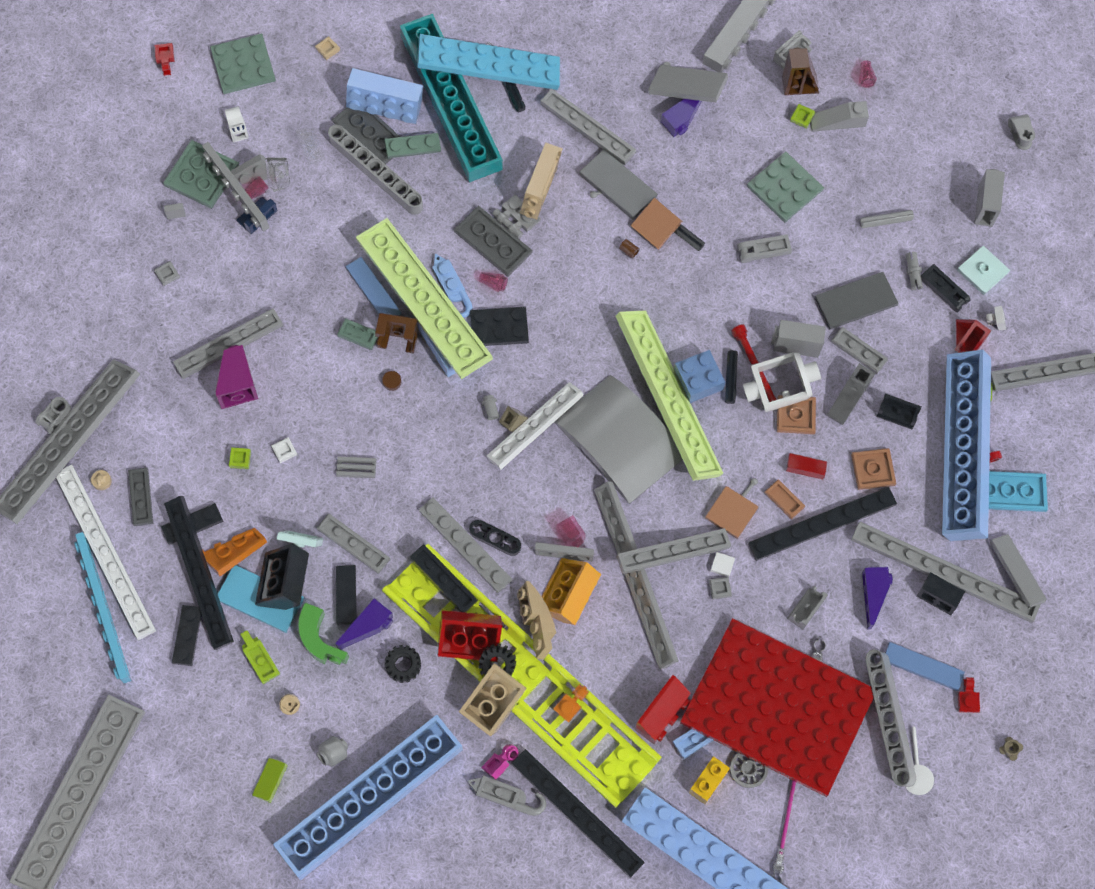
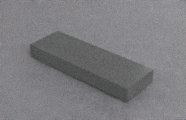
M147 467L128 470L133 525L154 524L149 469Z

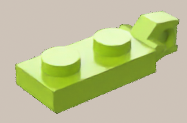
M248 630L241 633L240 635L245 641V644L242 645L243 652L262 684L264 685L279 676L280 672L258 637L252 639Z

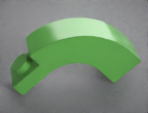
M305 603L299 617V633L308 653L322 664H325L327 658H330L329 661L340 665L341 662L346 664L349 659L348 653L325 644L319 637V628L325 616L324 610Z

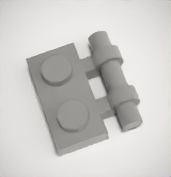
M514 195L502 205V209L505 212L502 213L496 209L493 215L499 223L508 228L511 234L520 238L523 235V232L520 231L521 228L528 232L540 222L541 218L538 216L536 220L520 214L523 201ZM511 217L516 223L513 224L509 218Z

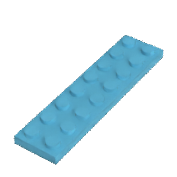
M420 34L417 68L554 90L559 89L560 57L430 35Z

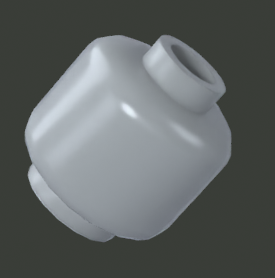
M332 736L318 746L317 756L323 765L333 767L347 757L348 745L344 739Z

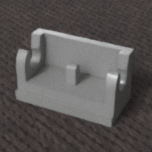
M799 30L775 51L773 61L784 69L789 49L797 47L807 48L810 53L812 49L809 45L812 43Z
M812 586L811 589L807 590L787 617L789 621L802 630L828 596L824 591L819 593L816 590V586Z

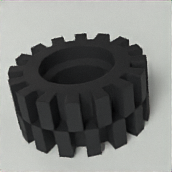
M499 643L497 646L492 644L490 647L485 648L479 659L481 675L487 674L491 668L490 660L497 656L505 661L503 670L512 676L516 666V656L512 654L513 650H508L506 645L501 647Z
M399 645L398 648L395 646L392 651L388 652V656L385 658V668L389 677L394 681H400V683L407 681L408 683L411 679L414 680L417 674L419 675L421 659L414 648H410L408 645L406 647ZM401 657H406L411 661V666L406 671H399L395 666L396 661Z

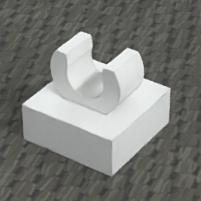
M1002 306L994 307L995 314L986 315L988 326L997 324L998 330H1006Z

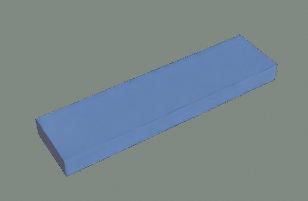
M362 257L346 266L347 271L378 314L402 316L401 311Z
M889 642L885 653L889 657L890 665L955 691L959 690L964 671Z

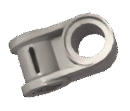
M1025 114L1009 118L1008 127L1011 128L1010 132L1013 135L1016 146L1021 150L1030 149L1035 138V132L1029 115Z
M56 397L38 415L35 423L38 426H43L48 430V434L51 435L72 408L65 398ZM65 405L63 410L58 411L60 406Z

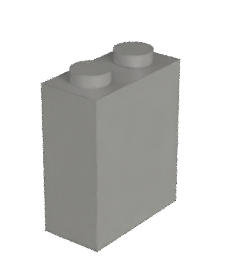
M986 169L978 185L974 224L993 227L1001 212L1005 172L997 169Z
M780 320L779 326H775L771 344L774 345V351L799 352L803 356L818 358L824 345L826 327Z

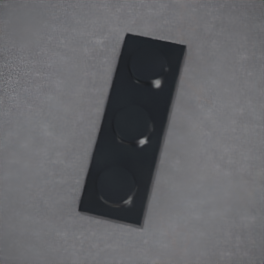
M216 503L190 514L196 533L224 522ZM171 523L161 526L168 544L171 545L177 542Z
M182 605L172 664L193 666L202 616L200 608L197 606Z

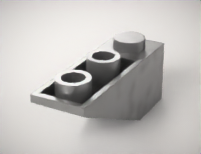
M859 363L827 416L844 425L872 382L875 372Z

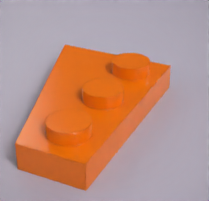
M252 528L233 536L231 541L224 544L219 542L214 544L212 549L202 550L207 565L219 576H222L265 545L267 540L256 528Z

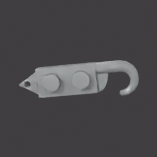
M484 775L483 778L468 780V783L476 792V796L512 810L536 816L540 815L546 808V799L539 792L536 793V796L539 797L541 804L538 808H532L525 805L526 795L521 789Z

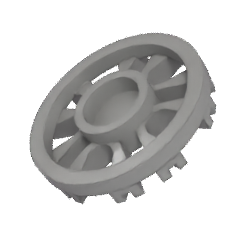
M737 753L731 761L730 773L738 785L745 788H754L764 782L768 775V768L764 765L757 766L756 761L753 762L750 758L745 761L742 754ZM737 758L743 762L742 765L736 761ZM734 765L740 766V770L734 771ZM757 769H764L765 772H757ZM741 772L742 775L737 778L735 775ZM756 774L763 777L759 782L755 779ZM742 777L747 778V784L740 781ZM751 777L753 778L754 784L750 783Z

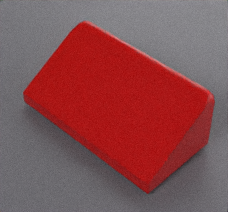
M789 453L786 472L824 480L827 461Z

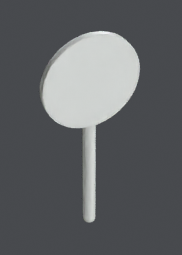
M913 726L912 739L916 782L913 786L906 787V789L912 794L924 795L932 789L934 776L929 768L919 765L916 728ZM904 773L903 781L905 783L908 779L906 773Z

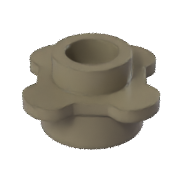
M1012 737L1005 738L1004 745L999 748V752L1007 755L1011 761H1015L1018 758L1017 755L1023 750V745L1013 740Z

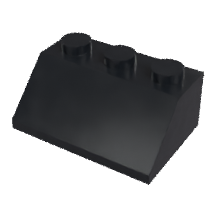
M293 543L265 552L255 605L282 610L300 606L309 553Z

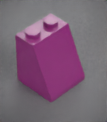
M232 345L223 351L216 387V396L221 409L259 399L243 345Z

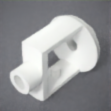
M792 352L751 365L755 380L743 384V388L748 402L761 398L766 413L808 400L813 396L810 383L820 380L821 375L816 361L804 365L800 353ZM795 361L804 392L790 396L789 391L782 392V399L769 402L759 372Z

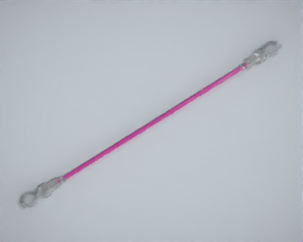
M813 645L816 652L812 654V658L822 662L823 654L821 652L824 649L819 653ZM793 780L781 844L776 854L775 862L772 865L773 876H775V872L782 874L784 871V845L796 782Z

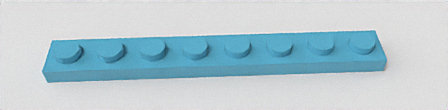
M83 532L75 534L77 541L74 544L77 552H81L83 558L80 559L83 571L86 570L88 577H85L88 588H92L94 593L91 595L94 606H98L99 613H96L100 625L103 624L105 631H102L105 642H109L111 649H108V654L111 661L114 660L116 667L113 668L115 676L123 683L130 682L132 680L88 540Z

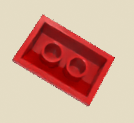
M442 610L437 656L479 660L485 648L490 647L492 644H495V646L498 643L500 644L502 632L501 616ZM493 657L490 661L497 662L498 657Z
M672 675L637 721L635 731L652 744H655L657 740L659 742L663 740L667 734L665 731L667 726H673L679 718L676 714L680 709L685 710L690 703L688 698L691 693L676 676Z

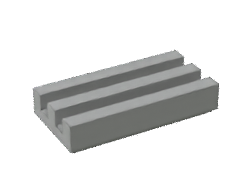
M338 457L337 477L375 478L376 458ZM342 463H366L372 465H353ZM341 469L372 470V473L341 471Z

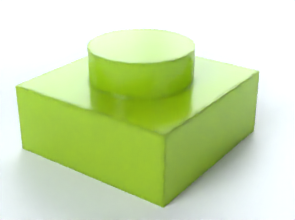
M798 104L790 120L807 129L815 111Z
M231 447L229 467L249 469L251 449Z

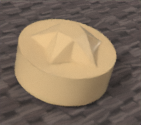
M99 470L92 475L91 483L97 490H106L110 487L112 479L108 472Z
M294 694L284 695L280 700V709L284 714H295L300 707L298 697Z

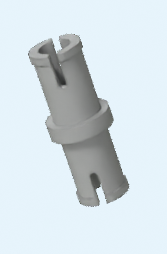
M909 252L905 254L911 290H917L916 283L918 290L923 288L920 274L922 269L919 267L917 252H912L913 259H911Z

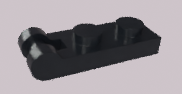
M935 264L930 266L921 275V280L949 304L950 308L956 313L962 309L964 304L966 305L971 301L969 295Z

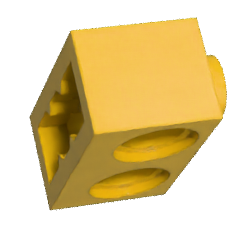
M713 756L691 787L689 794L705 805L728 773L730 767Z

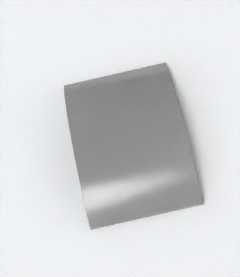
M611 375L577 401L554 422L578 449L580 448L601 470L604 477L609 482H613L615 489L629 504L683 460L671 433L659 418L636 394Z

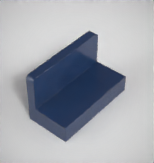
M260 197L255 202L267 220L278 211L276 203L271 198L267 201L264 197ZM244 212L236 221L252 235L259 226L256 228L251 221L252 216Z

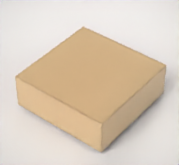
M329 36L315 46V49L326 61L340 51V47Z

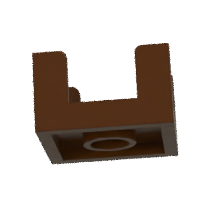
M379 313L375 337H378L377 348L386 349L389 336H395L408 340L405 352L414 354L419 334L417 319Z

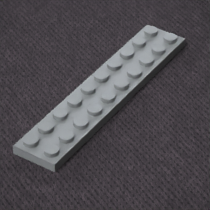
M114 359L0 495V515L15 524H18L24 518L29 509L37 502L38 498L50 486L52 481L139 377L140 374L137 370Z
M111 695L107 696L9 881L10 883L22 889H54L145 714L144 710Z

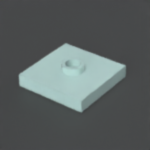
M982 246L957 271L978 291L985 295L1010 272V269L987 248Z
M288 530L280 531L277 535L278 540L292 542L298 547H305V545L318 547L322 546L323 543L322 537Z

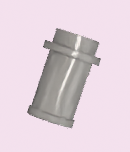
M494 395L485 396L482 401L489 421L499 418L495 403L497 399L494 398Z

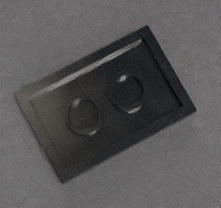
M526 306L470 310L471 329L484 346L529 343Z

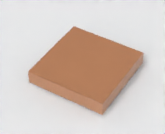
M654 198L632 223L631 227L659 250L683 221Z
M778 395L777 400L782 399L783 396ZM810 397L808 400L777 409V432L815 435L816 397Z
M889 448L851 453L858 490L896 486Z
M726 486L705 519L721 529L725 528L728 534L738 539L759 506Z

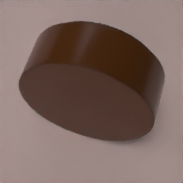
M395 371L386 372L382 378L383 386L387 390L394 391L401 386V376Z

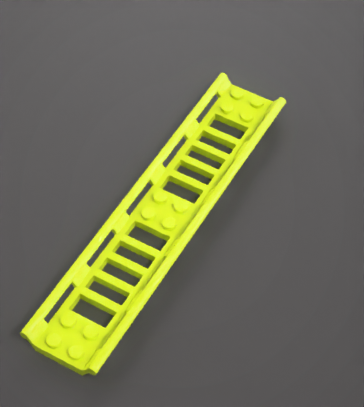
M427 544L426 547L478 599V602L466 613L489 615L479 606L481 602L494 615L501 616L502 622L508 627L507 631L502 627L500 644L506 640L516 649L513 653L516 656V666L512 677L526 687V690L517 702L518 705H515L512 712L617 808L650 773L662 757L590 691L585 698L597 709L594 711L583 700L580 701L578 699L577 703L582 706L581 709L587 715L566 738L562 737L556 729L565 719L559 715L549 725L541 716L563 693L565 695L568 694L572 699L574 698L573 691L566 686L567 682L574 688L581 683L549 653L544 661L552 667L551 671L522 645L525 642L534 650L533 639L434 548ZM411 563L391 584L386 585L382 592L438 643L441 611L433 617L423 607L439 590ZM449 602L442 610L452 611L455 606ZM455 658L481 682L485 675L480 673L479 660L468 661L467 659ZM505 662L500 666V668L503 669L505 667ZM547 677L558 688L534 711L524 700ZM594 720L602 729L579 752L571 743ZM610 724L616 725L642 750L638 752ZM608 733L619 745L596 768L585 757Z

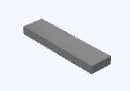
M328 514L317 527L319 532L377 574L390 561L389 556L331 514Z
M1009 534L992 539L990 542L991 546L1027 608L1045 603L1047 600Z

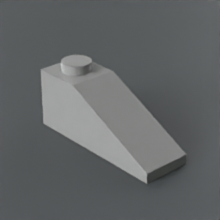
M866 101L849 102L815 113L811 120L812 132L866 127L869 118Z

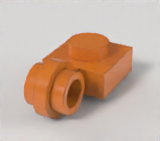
M579 684L572 692L575 695L573 699L566 694L554 707V710L567 722H570L582 708L577 703V700L582 701L588 695L587 687Z

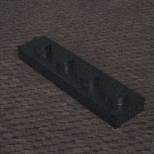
M424 544L409 556V560L460 612H467L478 602V599Z

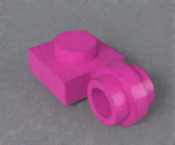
M513 744L505 745L500 755L494 753L481 768L496 780L509 766L507 761H513L518 757V748Z

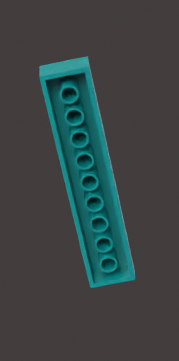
M430 14L400 25L403 43L469 183L502 171L503 159L463 76L417 68L420 34L444 38L434 15Z

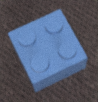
M710 350L675 363L674 371L690 403L724 389L725 380Z

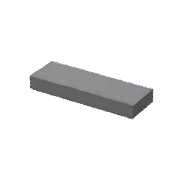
M844 327L831 340V343L875 372V374H878L888 361L887 357Z
M538 542L535 544V554L539 556L593 561L594 549Z

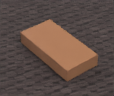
M779 479L764 492L791 520L805 508V505Z

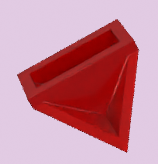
M956 319V348L954 350L958 353L979 350L992 330L978 320Z

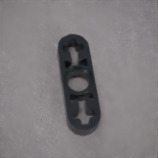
M474 520L470 524L469 531L473 538L510 556H516L520 553L521 541L518 538L482 520ZM480 525L481 530L487 533V537L484 538L485 533L481 531L475 533V529L473 527H478ZM494 533L501 536V540L497 543H493L490 540V536ZM504 538H507L506 542L509 544H513V542H515L517 549L514 548L511 551L509 550V545L505 543L504 547H502L501 545L504 542Z

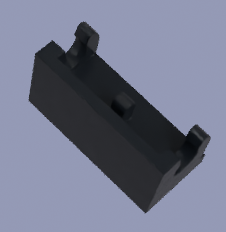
M885 393L876 417L912 430L922 406Z
M930 572L916 597L951 616L957 609L965 591Z

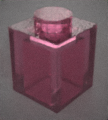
M573 515L557 524L556 531L566 546L579 547L584 543L583 540H585L586 534Z

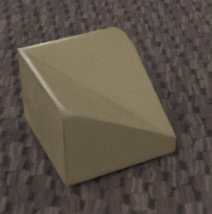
M507 406L499 423L509 431L514 432L528 417L516 408Z

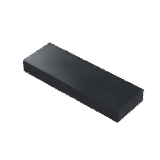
M356 565L336 566L337 625L352 624L357 619Z

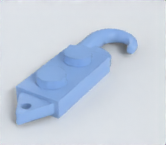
M435 254L432 269L449 300L452 302L463 301L466 310L460 314L463 318H466L470 315V310L473 309V306L450 260Z

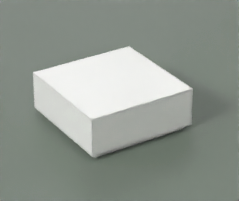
M289 437L271 445L280 463L297 455Z
M716 552L710 572L729 577L735 558Z

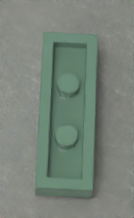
M438 133L384 140L387 159L441 152Z

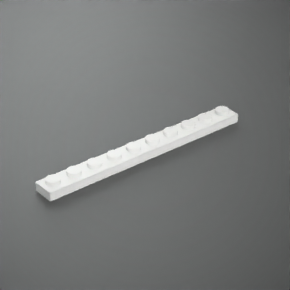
M73 465L62 469L56 478L139 641L156 632V629Z

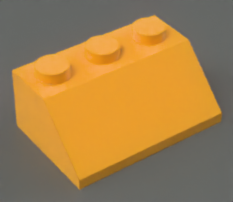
M561 558L541 596L552 618L566 624L576 625L593 589L597 585L601 573L587 562Z

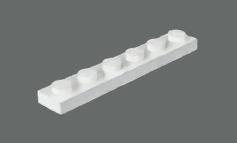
M570 382L566 384L487 455L488 460L501 470L583 397L582 391Z

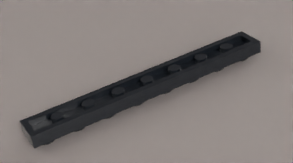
M886 487L750 541L748 545L755 560L758 561L896 506L897 502L890 488Z
M178 496L164 503L213 649L218 650L233 643L234 640L184 496Z
M526 749L511 763L520 774L630 879L645 862Z

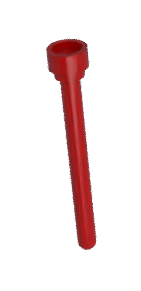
M741 324L734 327L731 332L734 338H737L738 341L740 340L751 365L759 363L748 342V331L745 325ZM763 371L759 372L769 402L776 401L777 399Z

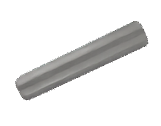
M912 210L862 217L860 225L861 228L912 221L914 214Z

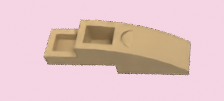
M526 581L517 593V598L520 602V615L522 616L523 624L530 625L536 658L544 660L552 650L551 639L556 634V629L543 598L531 582Z

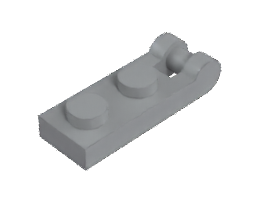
M788 234L741 242L737 245L738 251L741 252V263L788 255L792 252ZM748 249H753V252L748 253Z

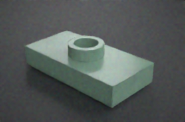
M346 318L337 334L338 337L369 350L373 349L378 337H375V330Z

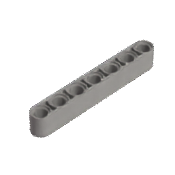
M332 125L329 128V140L333 147L410 214L416 215L421 213L423 210L422 196L342 126ZM413 202L418 203L417 205H411Z
M873 649L866 654V664L892 779L898 786L911 787L916 782V773L890 660L885 652ZM879 654L880 662L875 664L874 659ZM884 674L885 680L880 684L879 676ZM888 693L889 701L884 703L883 697ZM893 713L894 719L889 723L888 715ZM894 733H897L898 741L894 743L892 736ZM901 752L903 760L899 763L897 755ZM903 773H906L908 776L905 783L901 780Z

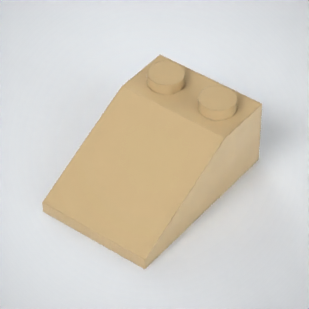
M494 663L462 706L459 713L491 737L507 719L526 690V687Z

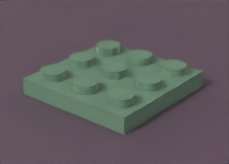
M262 33L210 46L224 94L276 81Z
M191 140L165 179L164 186L212 209L226 188L221 180L223 177L221 175L217 176L212 168L213 164L211 162L207 163L203 157L204 149L202 144ZM216 152L230 171L240 166L239 162Z
M784 152L747 184V187L784 223L824 190V187L787 152Z

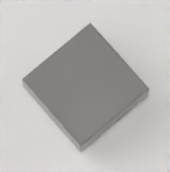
M183 203L164 206L167 219L186 217Z
M171 261L154 269L163 286L180 278Z
M729 577L709 580L712 600L732 597Z

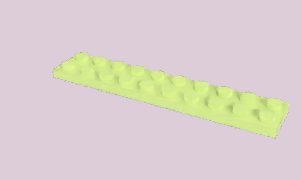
M388 218L356 236L357 242L414 318L417 319V322L460 379L493 360V356Z
M646 310L619 312L615 317L692 480L720 477L723 471Z

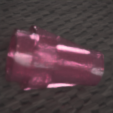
M865 60L861 62L859 83L862 87L870 88L875 85L877 77L871 62Z
M258 177L257 179L254 178L245 191L251 199H254L266 193L269 187L261 177Z
M481 272L479 282L497 292H503L506 289L508 278L504 277V274Z

